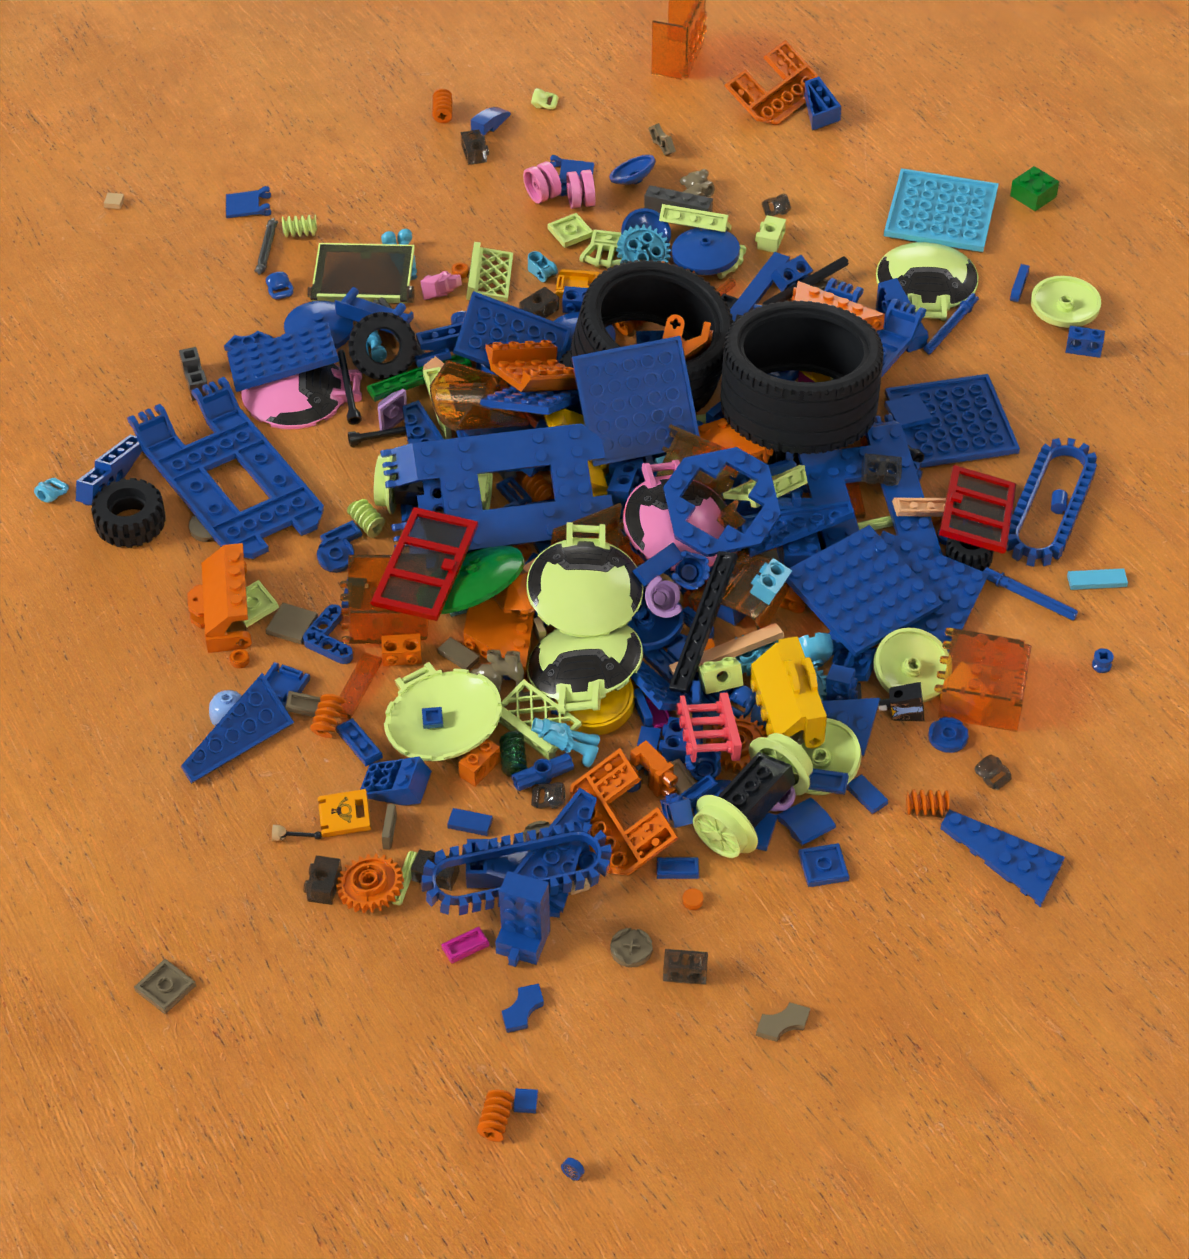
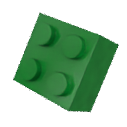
M1033 166L1012 180L1010 196L1030 209L1037 211L1057 197L1059 181Z

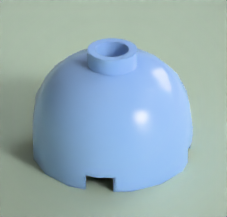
M224 690L213 696L209 703V718L214 726L219 723L241 698L242 695L237 691Z

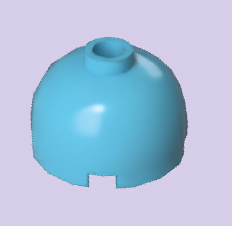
M815 633V637L809 638V635L798 638L805 657L811 658L813 666L822 667L831 658L833 641L830 634Z

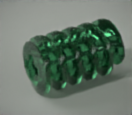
M518 731L503 734L499 739L502 771L505 775L512 777V774L527 769L524 735Z

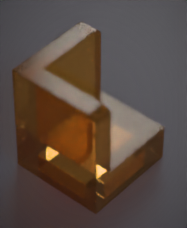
M738 500L733 501L721 510L717 521L724 528L730 525L737 529L745 523V519L736 511L739 504Z

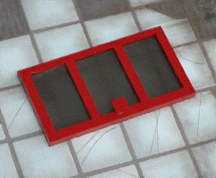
M953 465L939 535L1004 554L1007 549L1016 483Z
M414 507L370 604L374 607L438 621L477 531L478 521Z

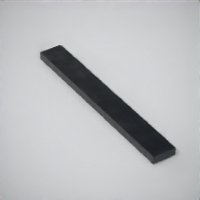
M718 551L669 686L671 691L689 694L692 681L696 675L738 559L736 553Z

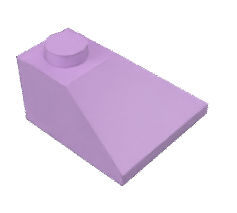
M401 389L391 393L379 402L378 417L380 430L391 429L404 419L402 406L407 405L406 390Z

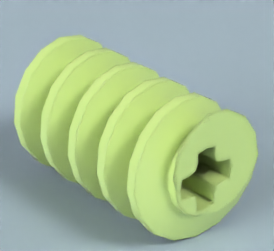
M301 215L300 220H298L297 216H294L293 221L290 216L287 217V221L282 216V228L285 237L287 238L289 233H291L292 237H295L296 232L299 237L302 236L303 232L305 236H308L309 232H311L312 236H315L317 231L316 215H314L313 220L310 215H308L307 220H305L303 215Z
M368 500L354 501L347 507V513L370 538H375L381 533L385 525V519L381 517V514L373 508Z

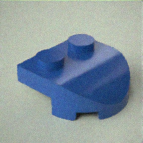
M847 648L842 652L838 650L833 656V664L855 669V678H858V681H868L874 668V655L877 648H870L856 657Z

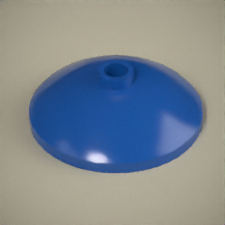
M641 155L632 158L616 167L610 173L609 178L615 184H638L651 172L656 160L653 155Z
M641 208L634 210L626 216L622 223V235L624 230H629L630 226L634 229L636 225L641 228L644 224L647 229L651 225V230L653 231L657 228L658 234L663 232L662 238H668L665 243H669L671 239L669 223L660 222V213L652 209Z

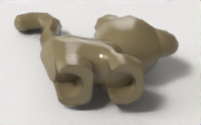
M702 169L683 176L679 180L687 188L683 192L711 197L714 194L715 188L713 182L708 181V170Z
M488 650L487 660L491 664H482L478 669L470 672L476 675L480 673L487 677L496 686L499 694L501 692L503 675L516 680V686L524 679V669L520 660V652L507 651L505 658H502L500 650ZM521 690L519 697L530 696V691L523 692Z

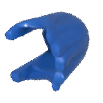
M685 550L681 552L682 561L676 565L672 579L685 589L697 590L704 585L705 580L710 576L709 560L701 554Z

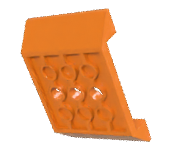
M541 340L539 343L534 341H525V343L510 341L509 344L493 342L485 347L491 371L520 392L578 389L574 368L565 367V365L560 364L556 360L558 347L549 340Z

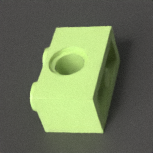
M766 216L765 221H762L760 224V232L756 233L755 242H757V249L773 253L778 251L785 234L786 219Z
M725 657L721 661L716 662L707 661L703 665L698 666L699 682H701L702 690L705 694L744 686L741 664L735 657ZM724 671L721 676L717 677L719 672Z

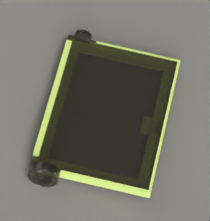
M319 243L312 287H308L307 295L311 301L335 302L334 300L341 301L350 289L355 287L359 290V294L356 297L370 302L383 297L388 303H414L415 291L414 286H410L415 246Z

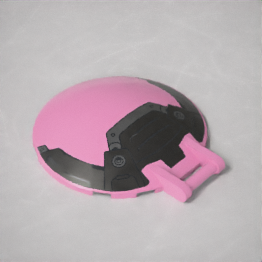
M335 363L241 391L244 407L251 413L253 418L261 423L264 421L271 424V427L280 429H302L314 426L318 421L331 418L337 413V409L347 402L341 368ZM358 369L348 370L350 381H353L354 401L359 402L362 399V393L360 392L362 373Z
M679 460L651 465L643 463L642 472L645 482L633 490L625 504L623 511L625 532L636 550L639 549L646 556L647 560L671 543H674L680 552L686 550L691 553L700 554L674 537L663 487L671 475L658 477L653 475V472L673 470L674 473L680 464ZM693 480L681 497L695 505L696 508L687 522L718 539L727 525L734 528L730 510L712 489ZM717 554L712 557H706L709 560V567L714 565ZM676 565L671 567V571H675Z

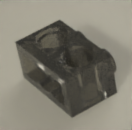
M480 129L460 132L461 146L467 164L487 162L489 148L486 145L485 136L481 135Z
M865 453L862 460L861 482L868 484L881 483L887 486L899 484L902 474V457ZM869 468L874 469L876 472L870 471ZM887 470L893 471L894 474H890Z
M665 949L663 981L706 984L708 952Z

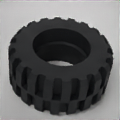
M377 312L362 318L351 331L348 342L349 355L353 364L361 373L378 380H385L405 373L414 362L413 360L417 353V340L409 323L403 320L402 317L390 312ZM379 329L391 331L399 341L398 354L393 360L386 363L374 361L366 350V342L369 335Z
M124 478L118 482H110L109 486L105 485L101 492L98 491L92 501L91 511L96 532L102 540H106L111 545L115 544V546L121 548L122 546L132 548L135 545L142 546L143 543L152 541L153 537L156 538L164 528L166 515L161 493L151 483L147 484L145 480H137L136 478L126 480ZM126 510H141L131 516H117Z

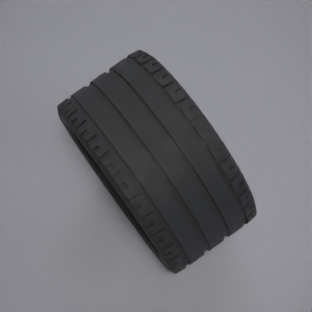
M634 260V262L627 261V263L623 262L620 265L616 264L613 268L610 267L607 271L604 270L602 274H599L589 285L585 293L571 342V367L573 368L571 358L573 356L621 347L605 329L614 323L639 320L656 323L665 327L666 321L671 315H680L685 323L682 338L687 341L701 336L704 322H710V330H713L711 345L701 355L686 361L696 413L709 402L718 386L722 374L723 347L726 333L731 324L734 323L732 320L733 316L730 314L731 310L727 307V302H724V298L720 296L719 291H716L714 286H711L708 281H704V278L697 276L698 274L692 273L688 269H683L684 267H678L675 264L671 265L668 262H655L653 260ZM678 320L670 322V324L673 325V329H676L677 326L681 325L678 324Z
M792 300L769 303V305H762V307L749 310V312L744 313L731 324L725 337L720 394L721 410L725 420L731 425L732 429H735V432L740 433L742 437H746V440L759 444L761 447L765 446L767 449H774V451H782L784 453L819 454V452L826 453L827 451H834V449L839 450L842 447H847L848 444H853L854 441L860 440V438L868 433L876 418L884 358L881 338L876 333V330L870 324H867V321L862 320L860 316L826 303ZM807 371L822 374L835 380L795 382L768 375V373Z

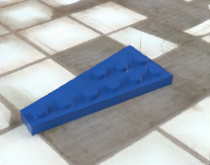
M419 400L402 406L408 444L444 439Z
M642 660L638 672L632 674V680L659 710L676 711V704L680 703V696H683V694L671 691L669 689L670 683ZM685 696L687 705L692 704V701Z
M881 698L822 701L827 718L847 725L856 735L861 747V754L865 756ZM755 704L750 716L751 722L757 720L758 726L763 725L764 729H766V721H762L761 707Z

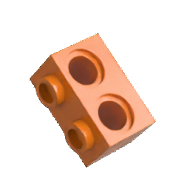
M420 633L381 636L383 666L422 664Z
M486 739L482 744L469 751L458 762L459 777L476 787L501 762L500 746Z

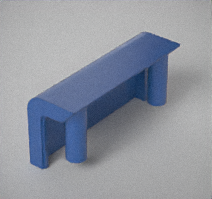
M352 287L341 301L334 300L336 315L359 322L365 316L377 312L393 313L402 317L408 323L414 318L412 311L409 314L403 313L406 309L403 303H399L395 309H391L356 297L359 294V290L355 287ZM380 329V330H383V331H386V332H389V333H392V332H391V331H389V330H386V329Z

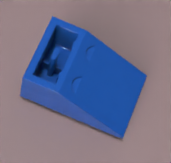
M420 756L372 763L368 767L360 790L366 789L368 799L403 806L419 804L422 801L432 771Z
M467 839V844L472 843V853H474L476 842L484 840L485 850H488L489 839ZM530 851L466 863L467 888L501 887L507 872H514Z

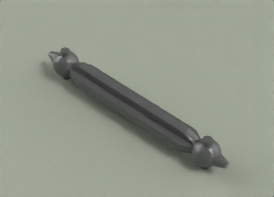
M275 218L270 219L266 225L258 265L254 270L258 275L264 273L267 268L275 228L278 224Z

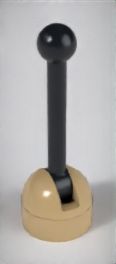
M273 824L272 841H282L286 836L314 837L317 840L322 838L319 831L315 833L287 832L286 828L281 825Z

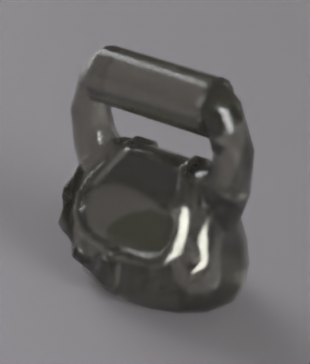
M780 194L777 197L768 198L762 202L766 216L786 215L791 210L787 194ZM768 203L773 204L774 211L771 212Z
M991 754L981 760L974 768L976 774L983 778L988 787L994 790H999L1012 779L1009 769L1002 764L998 757ZM1001 771L1004 772L1005 775L994 784L991 782L993 777L1000 774Z
M562 782L543 783L533 787L531 805L538 809L548 807L557 809L563 806L566 795L564 784ZM544 789V802L539 804L540 790Z

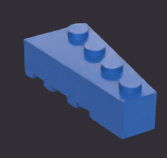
M897 278L878 283L876 310L878 312L886 314L888 306L894 298L900 301V305L897 308L899 310L904 302L909 303V306L911 305ZM921 322L912 344L906 349L907 352L924 348L927 344L929 335Z

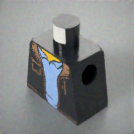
M921 682L891 687L889 689L890 698L880 699L879 711L891 710L892 720L925 721Z

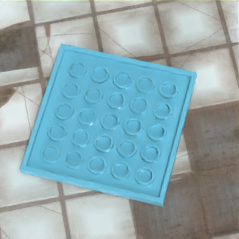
M901 168L884 229V236L984 252L999 183Z

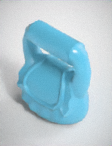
M50 478L44 482H39L34 489V493L41 501L50 503L57 499L58 496L67 493L69 486L57 478Z

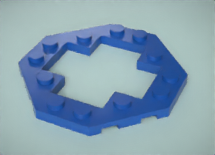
M738 447L683 458L663 487L675 539L705 557L715 556V554H718V551L731 553L741 551L743 548L760 547L781 517L769 465ZM728 465L757 482L749 493L748 498L763 507L744 534L727 525L720 537L716 539L687 522L696 508L695 505L681 497L700 470L717 479L724 467Z

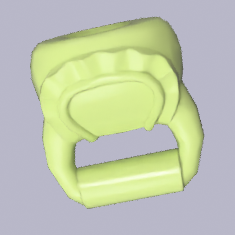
M536 88L531 104L536 108L556 109L559 97L554 93ZM549 97H552L551 104L548 105L547 100Z

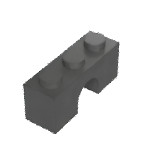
M196 347L179 350L181 366L192 401H195L196 399L193 397L191 390L198 388L202 395L206 396L202 389V386L207 384L204 370H202Z

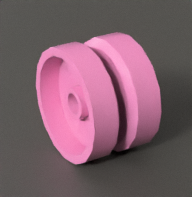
M545 161L538 164L537 167L532 166L524 170V184L529 196L535 203H542L548 198L552 199L561 194L562 188L559 175L550 162Z
M582 170L580 179L576 171L567 172L566 188L571 209L580 208L582 201L586 207L595 206V186L591 170Z

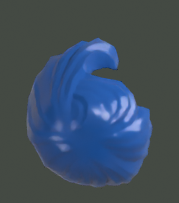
M698 752L696 762H691L690 755L686 754V769L690 771L697 781H700L708 774H711L715 779L721 773V752Z

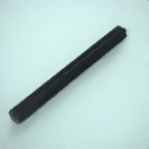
M843 256L800 282L813 286L848 266V259ZM797 283L764 301L763 305L789 300L793 296V288L797 287Z

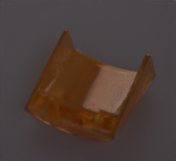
M447 360L430 384L431 401L439 420L452 430L527 426L530 423L524 412L489 408L480 405V399L487 397L488 394H495L496 391L509 388L506 381L497 375Z
M748 551L731 552L736 553L738 559L721 605L737 610L754 619L757 630L769 626L790 586L785 582L769 605L750 593L753 587L751 582L756 574L761 575L759 571L764 563L769 564L772 559L761 554L750 557ZM708 579L705 580L704 585L694 590L687 597L691 608L695 612H697Z

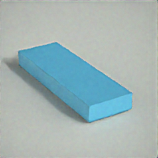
M1124 568L1068 571L1067 573L1070 590L1127 587L1128 585Z

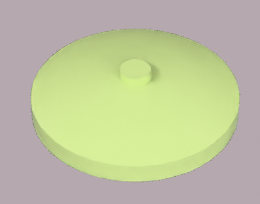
M1054 276L1042 280L1035 286L1031 296V306L1035 314L1049 324L1070 328V326L1080 327L1089 324L1098 316L1101 308V297L1095 287L1082 279L1071 276Z
M901 628L889 633L878 645L874 655V671L879 683L888 693L891 687L921 682L923 702H927L940 695L941 687L952 674V662L947 649L934 635L917 628Z
M827 718L825 740L821 746L807 748L805 743L800 745L810 757L814 769L848 773V783L851 782L859 770L862 756L860 744L854 732L840 721ZM808 790L806 794L811 795L830 794L829 792Z

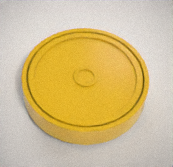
M629 678V682L618 691L614 689L606 693V697L601 699L600 710L568 711L582 723L576 731L586 734L604 735L624 725L630 718L635 704L631 679ZM563 721V723L569 725L570 728L574 724L571 721Z

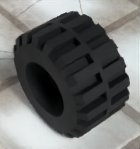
M977 525L957 527V530L994 540L993 536H990L989 531H984V528H978ZM947 539L946 557L982 572L986 567L989 568L991 566L994 551L954 539Z

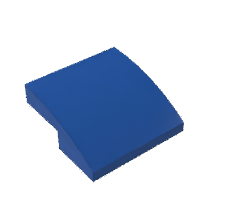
M811 797L777 814L778 821L790 830L791 837L801 845L836 828V824L828 813Z

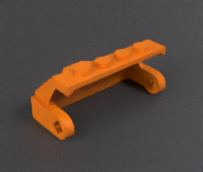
M671 315L667 319L663 339L681 336L682 340L685 323L680 315ZM678 320V324L681 325L677 326L676 329H673V325H671L670 322ZM704 322L701 336L687 341L682 340L685 361L701 355L711 345L713 330H710V322Z
M243 543L223 545L201 563L202 584L196 585L187 593L191 623L201 629L205 628L208 653L246 649L252 644L251 634L247 631L226 632L232 622L248 620L245 581L247 564L244 561Z

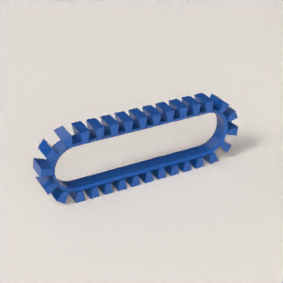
M1057 438L1052 440L1051 447L1045 443L1041 448V452L1038 454L1025 484L1024 491H1022L1011 517L1006 550H1013L1012 558L1016 561H1019L1024 555L1028 557L1026 564L1028 566L1034 567L1036 559H1041L1043 566L1051 565L1052 557L1058 561L1062 556V552L1066 547L1079 511L1095 476L1097 456L1095 452L1088 454L1090 446L1083 443L1079 448L1074 447L1076 439L1068 438L1067 445L1061 446L1060 439ZM1057 456L1074 457L1082 463L1083 470L1054 541L1045 548H1031L1025 545L1019 539V533L1050 461Z
M574 822L565 823L564 834H562L561 824L552 826L550 837L549 829L545 827L540 829L539 839H536V830L527 831L526 842L523 840V832L514 834L512 845L510 835L501 837V847H498L497 838L489 839L488 850H485L484 840L476 842L474 853H472V843L463 845L462 855H459V846L450 847V858H446L442 849L435 853L434 862L437 865L430 860H427L424 865L421 880L422 892L427 891L426 901L431 907L438 899L442 901L440 913L449 915L450 905H458L459 915L468 914V903H471L472 913L481 911V900H484L485 910L494 908L495 897H497L498 907H500L499 890L501 887L461 896H451L438 888L435 879L443 869L571 841H581L589 844L596 852V862L584 870L545 877L539 880L549 882V896L558 894L559 884L562 885V893L571 892L572 881H574L575 891L584 889L585 878H587L590 887L598 884L600 874L604 877L606 876L612 854L611 844L604 846L606 835L601 830L594 837L590 835L592 824L584 822L583 830L579 832L574 830Z

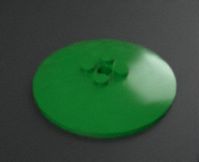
M495 546L467 553L441 614L471 608L494 597L515 581L524 568L525 560L521 551L511 546ZM439 568L431 577L445 580L448 571ZM422 584L416 596L418 605L432 609L441 588Z

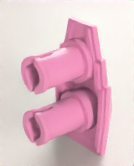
M443 271L434 276L427 275L420 281L424 300L446 296L447 293L453 292L455 288L462 285L461 275H451L448 271Z

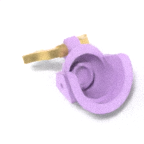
M663 573L655 577L645 587L646 604L655 615L669 618L679 614L682 608H685L684 598L680 591L681 586L674 583L668 575Z

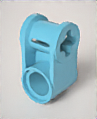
M533 251L528 254V271L541 282H545L548 277L558 274L557 266L540 252Z

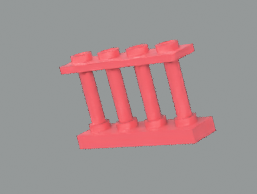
M720 693L719 701L711 704L687 705L685 696H680V703L676 704L677 715H680L679 724L680 728H683V741H687L686 753L690 755L691 762H696L698 752L727 751V753H730L732 761H740L742 744L728 693ZM712 711L720 714L716 717L690 718L689 715L691 712ZM720 724V726H723V730L693 731L692 726ZM723 738L727 740L726 743H696V739Z

